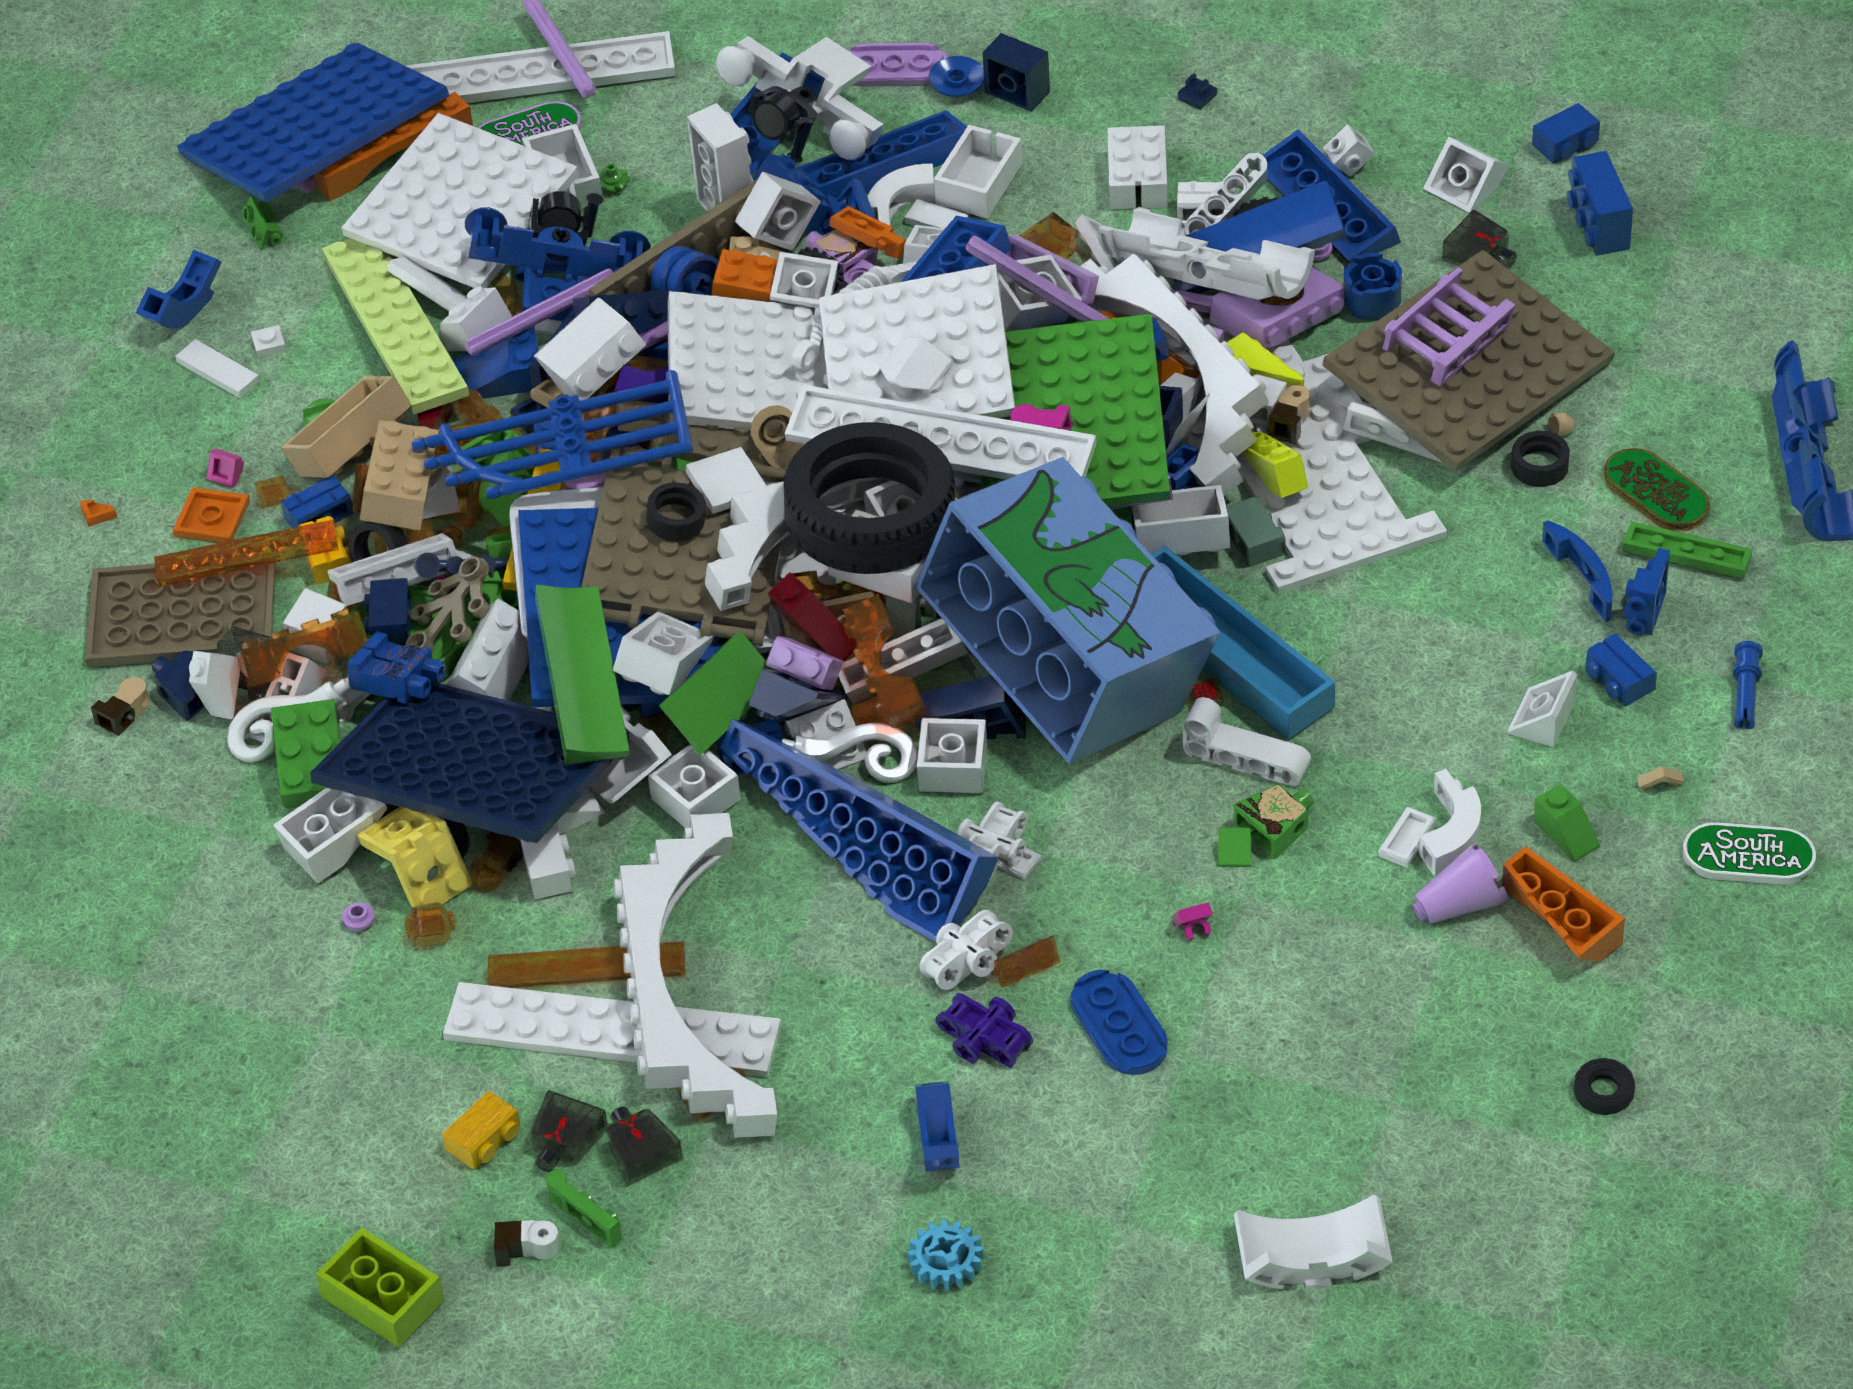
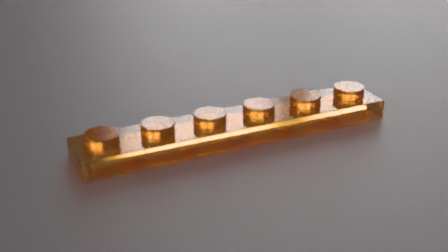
M328 520L155 556L156 581L158 586L161 587L339 550L336 525L334 520Z
M684 941L660 943V965L663 977L686 975ZM621 946L488 955L487 982L490 986L519 988L627 980L631 976L630 973L624 972L623 956L624 953H627V948H621Z

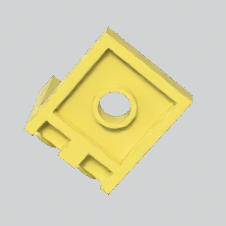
M399 807L357 834L361 846L392 863L409 903L418 917L426 916L473 885L447 823L441 818ZM433 866H437V876L433 880L428 881V871Z

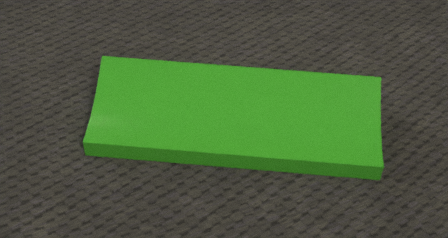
M536 584L535 601L565 765L629 757L628 740L615 672L612 671L613 661L598 586L563 588Z

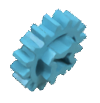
M944 1219L940 1227H936L930 1222L928 1223L929 1231L917 1230L918 1240H910L908 1262L911 1266L912 1275L918 1274L920 1284L929 1280L931 1289L935 1290L939 1284H944L945 1291H949L950 1284L955 1283L959 1288H963V1279L975 1280L974 1271H981V1260L984 1259L980 1237L979 1235L973 1236L970 1226L961 1230L960 1221H956L953 1226H948L946 1219Z

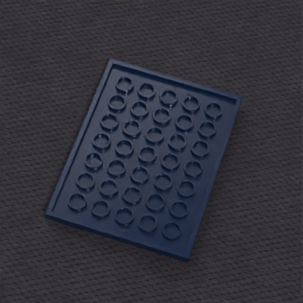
M431 681L430 694L425 699L413 696L404 704L397 702V697H385L310 772L311 783L325 786L329 789L340 790L355 796L366 797L385 804L407 808L411 811H418L441 819L463 823L467 826L504 834L526 842L538 843L614 759L565 765L556 713ZM626 731L627 740H628V744H629V743H630L629 732Z

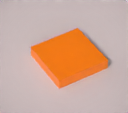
M192 487L173 528L174 537L231 544L250 503L249 495Z

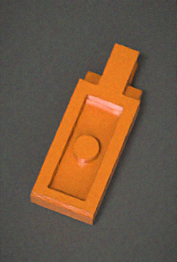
M850 206L830 217L829 226L840 231L842 234L851 236L863 242L866 246L877 248L880 251L884 250L888 256L898 259L904 255L906 239L896 235L893 232V227Z

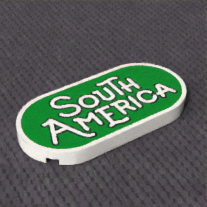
M1705 823L1692 829L1687 834L1683 844L1685 863L1688 866L1690 865L1698 875L1715 880L1779 885L1794 884L1813 871L1816 859L1815 847L1807 836L1796 830L1782 827Z

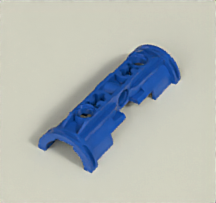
M1791 340L1780 349L1774 360L1777 382L1773 391L1772 402L1792 506L1802 514L1804 526L1813 537L1822 541L1853 540V490L1850 489L1842 493L1837 492L1834 472L1825 463L1823 453L1824 449H1829L1824 424L1839 419L1834 397L1836 392L1835 385L1829 377L1818 381H1805L1798 345Z

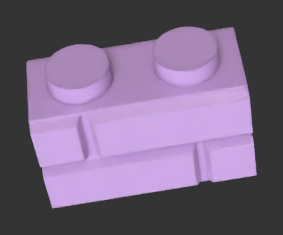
M782 636L776 637L766 661V666L825 690L833 689L843 665V660L805 644H800V642L789 637Z

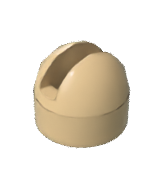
M1553 413L1548 419L1549 430L1560 437L1566 436L1572 432L1574 420L1567 413Z

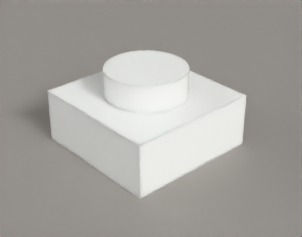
M279 325L251 332L257 357L286 351Z

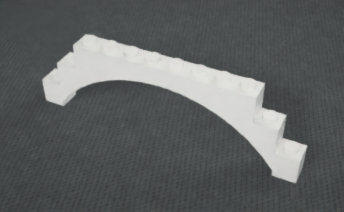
M1132 254L1109 272L1104 265L1098 267L1092 259H1089L1080 267L1098 275L1099 279L1093 304H1087L1096 311L1101 312V310L1124 316L1152 314V319H1157L1162 331L1182 345L1198 364L1204 382L1205 395L1207 396L1209 393L1210 395L1206 401V424L1202 445L1196 463L1189 469L1200 487L1221 485L1224 496L1244 481L1238 471L1241 468V464L1236 456L1256 442L1251 432L1254 425L1249 417L1269 403L1264 393L1267 389L1266 385L1257 374L1253 377L1249 374L1251 370L1242 358L1236 360L1233 357L1235 354L1225 341L1222 343L1218 341V335L1209 324L1205 327L1201 324L1203 320L1194 308L1190 310L1186 308L1187 303L1178 292L1174 294L1171 292V286L1162 275L1158 278L1155 276L1156 271L1147 260L1142 262L1135 254Z
M957 471L964 481V484L957 487L961 497L982 490L981 475ZM860 478L846 481L826 491L819 498V501L830 509H834L851 502L864 500L863 493L889 480L882 478ZM783 482L769 484L765 487L744 491L732 496L729 517L734 525L720 529L717 551L722 559L707 564L705 586L720 611L749 603L751 580L761 562L789 534L785 523Z
M729 813L691 814L689 828H684V839L656 840L655 852L649 853V864L620 866L619 879H614L613 881L614 898L620 899L621 903L617 904V922L624 925V928L620 929L621 948H627V953H624L623 956L624 972L630 973L631 978H627L628 998H634V1004L630 1006L631 1023L637 1024L638 1029H634L635 1050L641 1049V1055L637 1057L638 1075H644L646 1089L681 1087L682 1099L688 1100L690 1113L725 1112L726 1123L733 1126L734 1138L775 1136L777 1109L773 1088H763L741 1076L702 1045L686 1026L676 1010L665 985L660 965L659 946L669 916L690 885L722 858L731 857L733 834Z

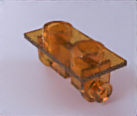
M1052 935L1045 939L1039 938L1036 943L1001 958L997 957V960H994L995 968L992 974L994 976L998 975L1001 988L1061 963L1054 936Z

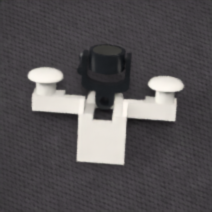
M749 36L739 41L736 47L727 46L721 49L717 55V70L722 79L728 84L743 86L749 82L752 75L759 78L756 88L761 92L753 94L747 113L752 115L753 125L764 138L779 140L789 134L788 140L791 142L795 140L792 150L787 156L796 163L803 161L802 153L814 122L823 121L825 123L823 132L829 135L833 150L846 160L860 158L865 152V148H869L878 141L883 123L838 95L867 76L871 65L828 37H825L794 57L790 63ZM810 70L825 78L817 102H815V93L806 87H802L806 74Z

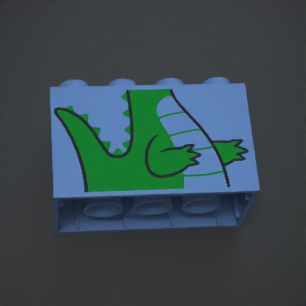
M1064 457L950 502L915 584V588L1068 764L1182 712L1220 634L1212 615L1205 608L1198 607L1176 583L1175 576L1170 568L1155 560L1137 540L1132 526L1127 521L1119 519L1098 496L1094 484L1088 478L1080 476Z

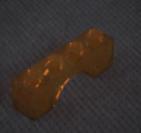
M878 594L843 609L847 619L842 622L849 639L855 638L858 647L853 649L860 667L865 665L869 675L865 676L864 679L870 693H877L880 702L875 704L882 722L888 720L892 728H897L927 715V709L912 677L894 676L882 668L881 652L883 646L895 630Z
M344 609L331 614V620L320 623L319 619L305 622L301 624L302 630L290 633L288 628L271 634L273 640L261 643L258 638L241 644L243 650L237 652L236 657L248 690L282 677V667L287 654L298 646H320L330 652L336 660L357 653L368 641L358 611L349 614L348 609Z

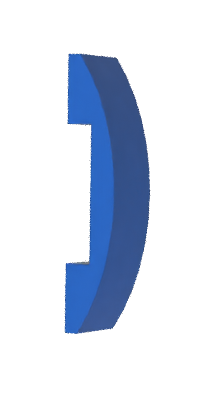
M1549 520L1543 522L1542 542L1557 561L1569 557L1590 584L1589 602L1605 622L1610 621L1613 595L1612 585L1608 572L1598 555L1584 540L1567 528Z

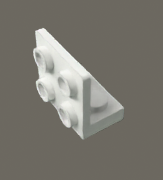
M843 699L789 720L781 730L786 739L793 738V741L796 735L814 739H826L856 725L847 703ZM863 742L822 762L838 770L864 760L867 751Z

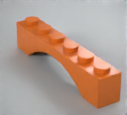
M456 92L449 94L450 96L314 174L317 189L329 201L356 189L362 180L386 158L402 149L410 147L438 113L473 126L470 106Z

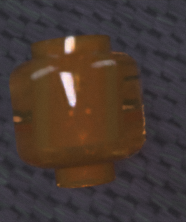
M439 902L413 907L410 910L409 916L405 917L407 937L409 941H414L421 948L447 942L450 938L451 930H455V918L452 911H447L444 905Z

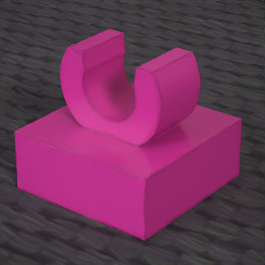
M218 448L211 450L206 479L234 487L239 482V475L243 472L244 460H242L241 456Z
M1209 902L1178 910L1173 915L1177 928L1185 926L1184 935L1188 940L1194 938L1192 927L1195 925L1202 928L1205 936L1211 932L1210 924L1206 921L1213 915Z

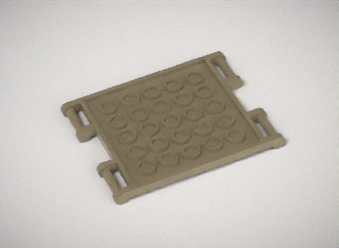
M624 446L611 449L610 459L646 449ZM673 457L650 462L661 464V467L639 464L606 472L581 587L598 586L605 621L628 624L629 628H635L639 625L641 614L653 615L656 612H661L675 619L702 622L700 638L715 636L730 639L736 633L742 631L747 639L753 642V645L763 646L771 605L768 592L774 588L782 540L765 557L753 576L749 603L720 611L705 586L707 564L722 559L717 551L720 529L734 525L729 517L731 508L712 514L706 505L704 527L698 535L684 541L665 540L649 529L646 521L648 497L655 488L667 483H686L695 487L685 470L671 469ZM753 465L761 478L784 481L787 466L785 469ZM765 482L766 486L769 485V484H776V483ZM680 504L665 505L658 510L663 516L676 520L685 519L694 514L690 508Z

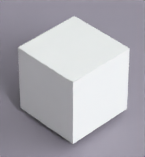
M305 588L283 622L286 649L328 664L342 643V629L348 616L346 604Z

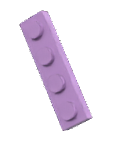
M1016 234L1008 235L1011 250L1006 255L1014 260L1052 255L1081 297L1082 302L1093 304L1099 279L1098 275Z

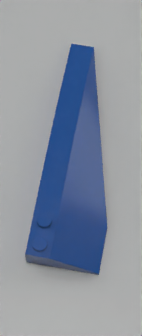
M732 719L721 749L746 774H751L759 782L758 786L765 793H770L780 803L779 806L787 814H791L799 822L798 825L831 858H836L845 867L843 870L851 878H856L866 888L865 891L873 899H877L886 906L884 910L892 918L936 942L938 931L948 923L961 924L987 887L999 859L998 856L828 764L747 724Z

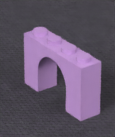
M1312 267L1301 292L1290 299H1286L1293 304L1283 306L1268 305L1250 297L1222 291L1212 297L1210 322L1234 337L1244 332L1268 350L1341 312L1344 306L1345 286Z

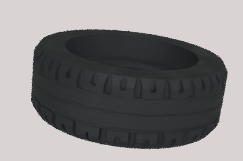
M860 422L842 425L815 436L802 446L790 460L783 482L785 523L791 538L797 546L819 563L836 570L856 574L893 572L912 566L928 556L949 503L955 501L954 471L943 451L920 433L902 426L879 422ZM860 478H882L896 481L911 488L920 496L914 504L898 513L875 518L845 515L830 509L819 501V498L832 487Z

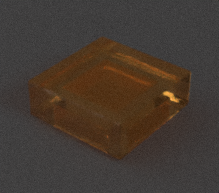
M284 475L254 483L262 509L281 505V501L289 496Z

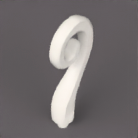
M344 679L335 685L328 681L307 695H277L252 701L236 714L228 728L227 743L231 753L243 762L256 763L267 759L275 751L273 723L268 720H259L250 726L252 734H265V740L259 747L250 748L245 744L244 735L248 726L254 720L271 713L272 707L334 699L336 706L344 701L342 694L347 692L350 686Z
M883 723L858 725L826 739H814L796 735L794 741L782 739V742L820 761H826L864 741L881 740L894 745L901 754V761L896 768L886 769L879 764V758L887 757L891 753V747L887 744L873 745L865 754V766L870 776L883 783H896L908 778L914 772L918 760L917 748L912 739L902 730Z

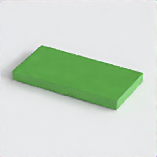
M739 631L659 706L700 755L728 730L732 719H740L752 707L748 704L762 669H773L766 666L764 658L742 631Z

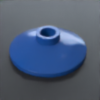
M951 56L939 60L932 66L929 72V82L932 88L942 95L963 97L981 88L984 83V71L981 64L972 58Z

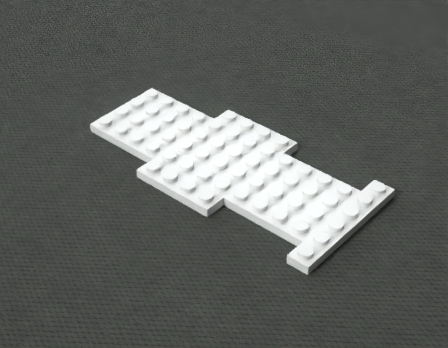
M1255 299V300H1257V301H1259V302L1265 304V302L1263 301V299H1261V300ZM1197 312L1203 320L1202 325L1206 326L1209 324L1211 327L1222 329L1210 322L1209 313ZM1224 330L1223 341L1227 343L1234 336ZM1163 332L1167 345L1170 348L1169 352L1179 355L1200 372L1198 364L1190 353L1186 352V349L1170 335ZM1289 339L1268 349L1270 353L1277 355L1283 363L1302 375L1304 387L1310 392V412L1307 418L1301 420V437L1297 444L1276 439L1301 454L1309 488L1281 498L1267 489L1242 453L1236 456L1241 464V468L1238 471L1244 480L1241 483H1244L1252 497L1257 496L1263 507L1267 506L1269 508L1272 521L1276 527L1280 526L1285 535L1286 542L1283 544V547L1290 559L1266 566V575L1278 594L1446 538L1447 530L1434 510L1405 519L1358 447V444L1373 439L1343 430L1351 401L1353 402L1354 399L1362 400L1354 390L1322 365L1324 357L1328 354L1303 362ZM1201 372L1197 379L1201 380L1202 384L1193 410L1206 397ZM1206 403L1185 442L1186 445L1198 449L1201 448L1204 436ZM1252 422L1254 428L1251 430L1252 433L1264 432L1268 435L1267 425Z

